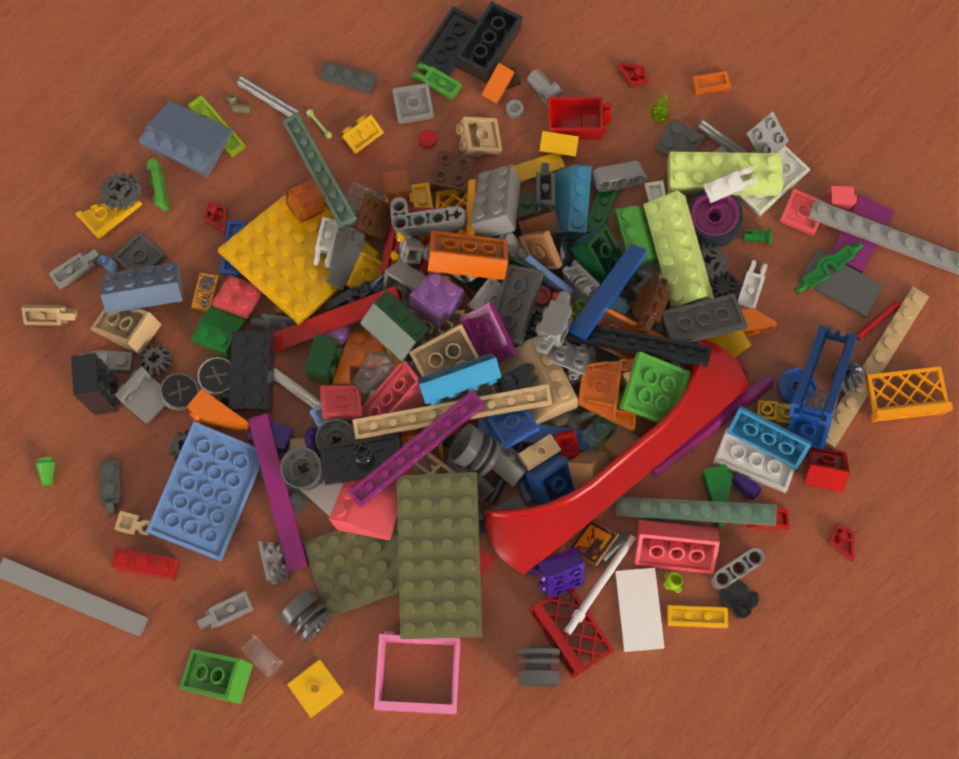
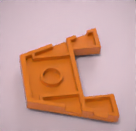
M368 331L350 332L333 380V386L351 385V369L390 366L391 374L400 364V361L394 355L387 354V349Z
M626 358L613 362L605 361L588 364L586 374H581L578 405L633 432L637 415L628 411L618 410L617 401L621 373L631 372L634 359Z

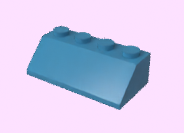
M572 165L554 172V210L561 230L560 233H557V236H568L571 239L578 240L586 235L592 166Z
M489 353L418 378L417 381L425 404L435 405L440 403L442 398H455L462 391L467 390L471 392L472 390L479 389V385L485 383L486 385L498 382L497 379L501 378L496 357Z
M742 406L739 407L727 431L728 434L795 469H798L812 445V442Z

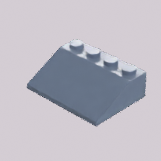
M169 101L146 126L139 139V143L145 149L208 179L234 131Z

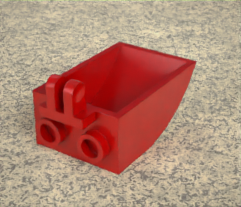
M548 97V130L552 133L579 136L578 140H602L603 133H606V123L611 122V104L606 103L603 105L602 97Z

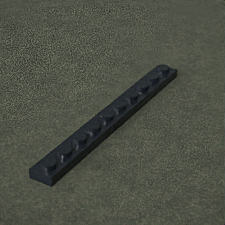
M532 313L526 333L538 335L535 332L538 322L542 321L543 315ZM598 325L595 326L586 340L570 334L569 330L564 339L566 341L635 354L643 352L656 358L708 367L712 351L711 346Z

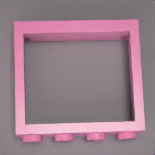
M384 631V634H379L374 709L457 714L460 638L400 639V635H396L395 631ZM386 642L454 646L451 705L382 701Z

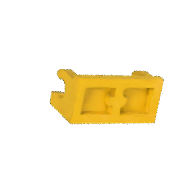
M543 131L539 152L576 157L579 136Z

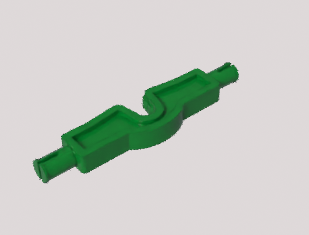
M858 241L852 247L847 245L835 255H828L822 258L815 269L803 277L802 283L794 288L796 294L799 295L805 289L811 290L816 285L827 280L830 277V273L826 266L839 271L856 256V252L863 248V244Z

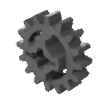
M124 172L120 176L114 173L113 178L108 176V182L103 181L105 187L100 188L102 192L100 197L111 210L116 208L117 211H120L121 207L127 210V206L133 207V201L138 202L137 196L142 195L140 191L142 187L137 178L133 177L131 173L127 174V176Z
M702 243L700 250L709 281L713 283V278L720 280V274H725V269L728 266V263H726L728 257L723 256L724 250L718 251V245L713 248L712 244L705 247V244Z

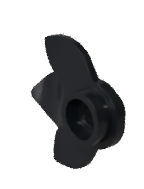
M737 580L733 584L731 591L725 589L719 591L723 605L730 608L733 615L740 619L747 618L752 608L756 607L759 602L758 593L749 592L747 585L741 580Z

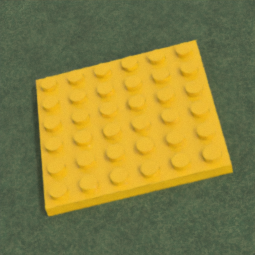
M297 184L218 248V253L298 325L304 322L339 291L338 288L326 282L329 268L325 267L327 254L320 253L318 266L313 265L322 217L335 219V217L327 207L300 184ZM364 241L362 251L374 258H378L379 253Z

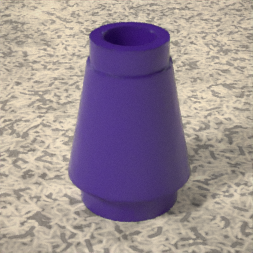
M740 473L732 480V483L735 484L747 499L754 500L762 490L758 482Z

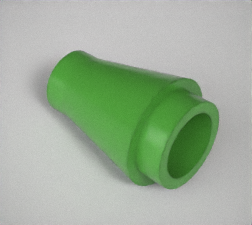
M53 457L37 459L35 465L41 486L53 485L56 463L53 461Z

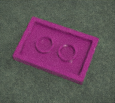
M493 302L487 303L459 318L479 357L492 353L499 364L518 355Z

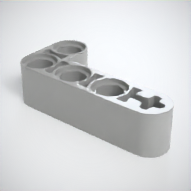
M399 197L392 200L390 205L391 221L396 235L398 232L411 235L412 237L431 234V230L449 232L461 230L467 225L465 212L459 206L410 213L406 200ZM405 224L404 227L398 228L400 225Z

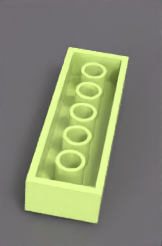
M670 152L667 159L668 194L679 191L683 195H697L704 191L703 185L752 166L754 171L741 176L744 183L753 177H757L758 182L732 195L778 196L783 189L782 153Z
M675 191L643 204L663 279L669 281L668 290L671 292L669 296L671 306L689 305L713 299V292L685 195Z

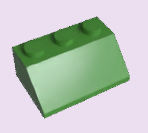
M637 206L616 209L613 219L622 254H624L630 244L646 249L648 252L640 266L659 263L645 209Z

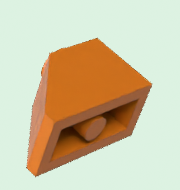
M741 307L747 323V329L742 330L746 336L770 332L777 326L776 321L758 310Z

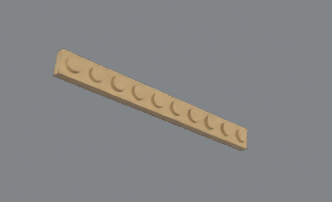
M915 287L910 289L861 367L865 372V376L883 372L928 300V295ZM864 377L865 383L861 384V389L856 388L854 393L849 391L847 394H844L834 411L826 440V445L832 449L836 447L869 394L866 377ZM872 379L873 386L878 379Z
M549 384L480 396L486 407L471 419L553 405ZM458 401L354 419L355 439H365L426 428Z

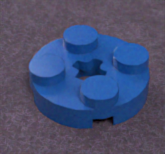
M793 367L787 369L777 381L778 394L786 404H792L796 392L793 389V383L799 384L803 373L801 368ZM814 376L807 393L805 404L811 401L817 389V383Z

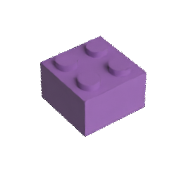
M432 271L409 295V309L438 328H441L463 304L464 290L440 274Z

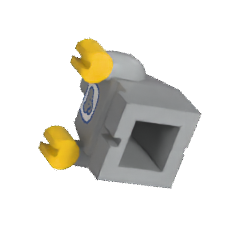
M398 232L396 239L400 242L399 254L396 251H392L390 254L392 260H401L402 263L420 264L424 251L422 243L411 235Z

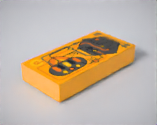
M200 273L191 306L192 310L207 312L213 304L219 276Z

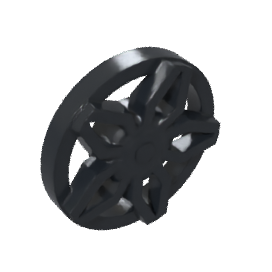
M725 271L724 275L720 274V281L713 278L716 284L710 283V285L713 287L712 292L715 291L714 297L729 295L736 291L735 296L737 299L740 292V284L735 276Z

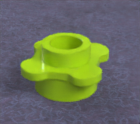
M666 572L664 574L666 578L663 584L664 587L680 593L682 591L683 577L677 572Z

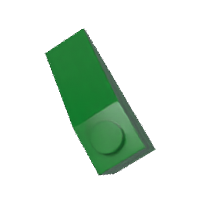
M726 464L703 469L700 474L708 501L728 502L732 484L731 480H733L731 470L727 468ZM715 523V526L720 529L724 526V523Z

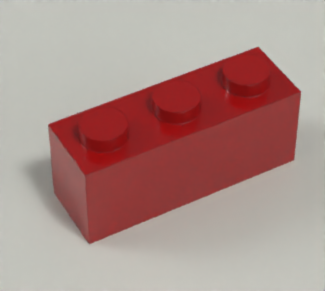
M116 547L111 567L118 571L175 581L179 561L171 557Z

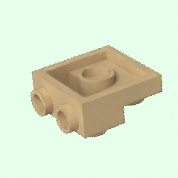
M463 117L457 124L456 133L461 137L459 150L463 151L464 156L481 157L483 154L502 153L497 118Z

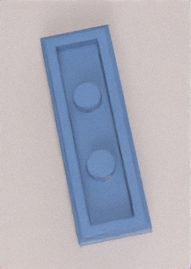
M528 255L524 262L545 272L542 282L549 290L555 293L557 291H566L569 295L573 293L574 289L532 256Z

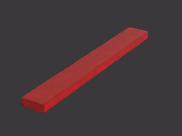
M393 286L305 320L300 325L295 324L274 332L273 334L276 335L275 353L312 340L315 334L325 335L361 321L373 303L387 290L402 303L397 287Z

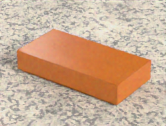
M498 63L481 95L498 104L515 72Z
M727 71L692 76L691 78L695 95L724 91L731 88Z

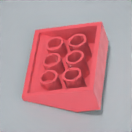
M409 468L402 475H416L417 473L412 468ZM397 479L363 507H359L348 493L361 480L344 483L329 517L335 528L340 531L390 540L398 521Z

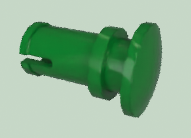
M769 227L768 231H764V229H761V231L744 230V242H768V245H770L772 242L771 227Z

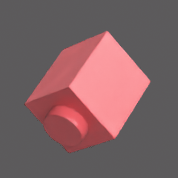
M831 186L827 192V202L829 205L850 211L853 205L856 204L857 194H854V187Z

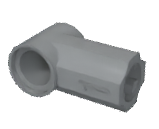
M539 69L532 71L527 77V82L538 92L540 99L546 105H548V97H560L563 94L560 86L554 81L551 82Z

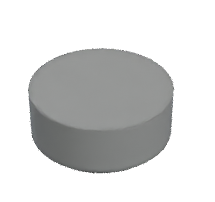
M511 100L507 103L506 114L508 117L517 119L523 115L524 106L522 102Z

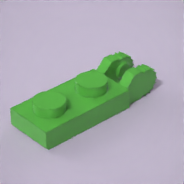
M422 62L418 63L417 68L426 75L424 76L416 71L411 73L412 78L422 84L428 83L429 88L452 101L462 88L460 82Z
M149 159L146 165L147 170L152 175L150 184L155 191L153 201L162 211L169 210L162 167L156 159Z

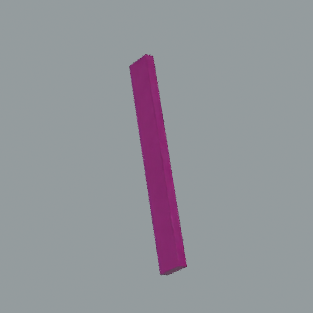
M770 375L765 376L730 403L695 435L651 471V474L655 478L660 476L733 419L740 406L746 409L773 387L774 378Z
M472 390L352 487L348 493L359 507H363L486 407L485 403Z
M263 414L249 418L250 429L288 572L307 567L308 563L288 487L281 476V461L269 415Z

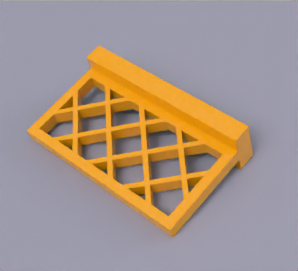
M476 179L468 180L467 194L462 199L458 197L463 193L460 191L446 189L436 192V208L438 209L449 207L454 200L459 202L456 206L462 207L464 205L467 207L464 211L467 225L461 230H456L458 234L478 236L471 225L477 186ZM450 196L445 203L441 201V197Z
M941 366L865 376L873 412L871 414L872 422L946 414L953 410L952 402L948 401ZM930 372H936L938 380L935 384L926 378ZM915 374L921 379L917 386L908 380L910 375ZM896 376L903 381L898 388L889 382L892 377ZM872 379H879L884 383L880 390L873 386ZM923 381L932 387L928 394L919 388ZM905 383L914 389L910 396L901 391ZM886 385L895 391L891 398L882 393ZM934 389L941 393V401H936L930 396ZM916 391L925 397L922 403H917L912 399ZM897 394L906 399L903 405H898L893 401ZM879 396L888 402L885 407H877L876 399Z

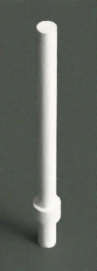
M631 534L627 537V540L616 553L579 609H575L571 615L572 619L564 629L567 634L571 635L577 624L583 621L586 611L628 552L636 537Z

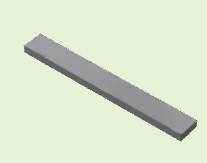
M3 558L0 564L1 579L141 637L149 620L145 616L7 558Z

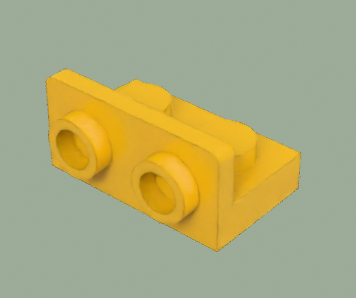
M364 114L356 120L358 124L354 127L349 125L342 130L343 135L340 136V139L346 142L354 154L384 133L372 115L366 117Z

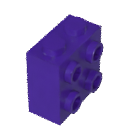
M576 547L539 562V571L537 573L540 581H538V585L542 593L546 592L548 598L560 596L565 591L571 588H578L585 583V562Z

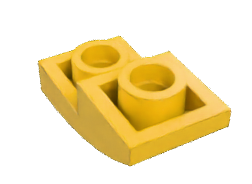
M758 400L757 415L773 423L789 425L791 404Z

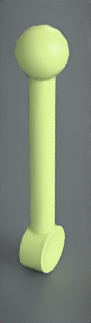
M307 110V117L314 120L325 133L327 139L331 138V132H328L317 120L313 110Z

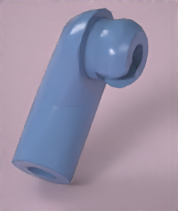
M101 255L98 258V263L107 269L108 272H118V264L111 257Z

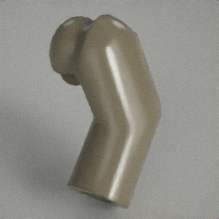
M228 95L227 105L234 113L251 114V105L240 104L236 95Z

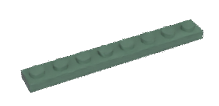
M297 112L283 120L282 122L339 227L343 230L357 221L356 215L299 113Z
M619 497L616 500L615 516L621 518L776 526L777 505Z

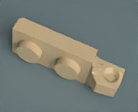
M23 305L21 307L24 325H62L67 323L68 320H76L78 316L77 309H66V306Z

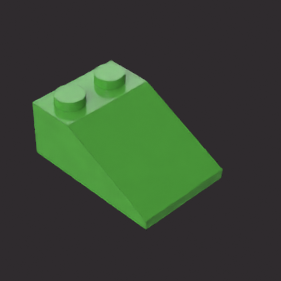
M191 649L179 689L241 705L253 664L238 658Z

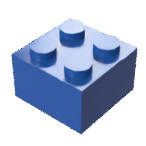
M556 454L525 473L537 505L548 503L574 491L568 466L569 458Z

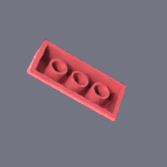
M407 360L403 363L400 362L362 406V418L419 408L425 402L417 381L418 378L422 377L420 372Z
M639 520L634 566L714 574L720 544L718 528Z

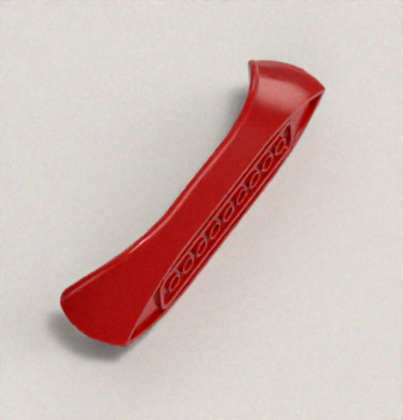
M704 339L694 342L695 344L712 347L708 367L687 363L685 370L691 372L687 388L676 405L659 423L653 421L646 430L623 448L625 450L593 478L569 494L545 504L518 509H494L487 512L485 515L487 534L499 557L513 569L526 574L584 528L709 423L748 387L745 374L737 360L727 350L712 341Z

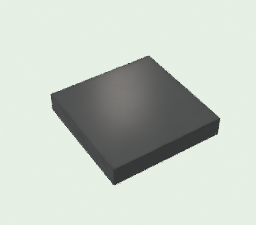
M139 231L113 258L127 270L130 268H144L148 265H159L167 256Z

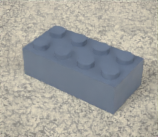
M166 262L162 265H148L144 268H130L125 271L103 274L100 296L106 314L183 301V277L179 263Z

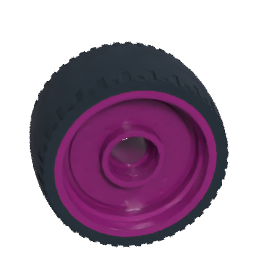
M705 191L694 197L688 207L698 243L701 245L704 243L708 247L709 244H712L714 248L717 245L719 247L725 246L738 235L741 229L743 211L739 200L734 195H729L710 203ZM710 218H717L718 222H713Z

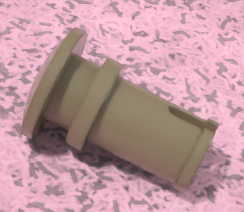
M563 413L550 419L554 426L569 428V413Z

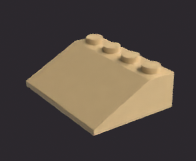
M460 323L409 352L422 377L479 357ZM485 383L479 385V389L475 390L479 397L497 394L493 384L486 385ZM465 390L460 392V395L455 398H442L438 404L461 400L470 392Z
M538 336L525 341L522 346L520 345L515 348L518 355L499 363L498 366L500 374L503 376L523 363H533L535 368L531 371L534 375H538V379L521 389L549 384L553 405L528 409L538 425L577 408L578 401L562 366L548 361L550 352L547 355L536 351Z

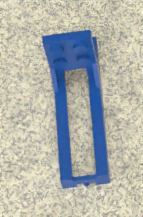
M820 325L789 412L791 418L788 431L812 442L811 447L824 450L839 393L858 335L846 332L845 336H841L840 330H836L834 334L830 333L831 328ZM826 339L845 343L824 408L821 409L807 405L805 401Z

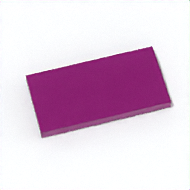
M860 195L851 213L887 226L894 211ZM841 231L829 255H835L847 245L852 247L860 241L863 244V248L857 251L856 256L845 265L863 273L877 244Z

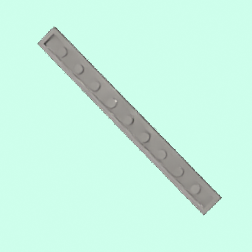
M814 200L808 216L809 219L959 275V253L822 201Z

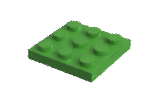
M637 352L620 409L659 423L682 396L687 388L691 372L643 352Z

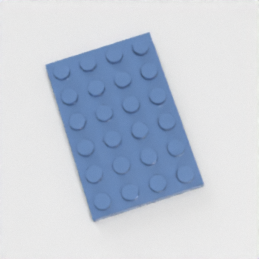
M193 421L146 532L221 562L260 469L256 448Z

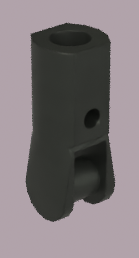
M625 531L617 532L619 536L601 559L603 562L627 540L628 535Z

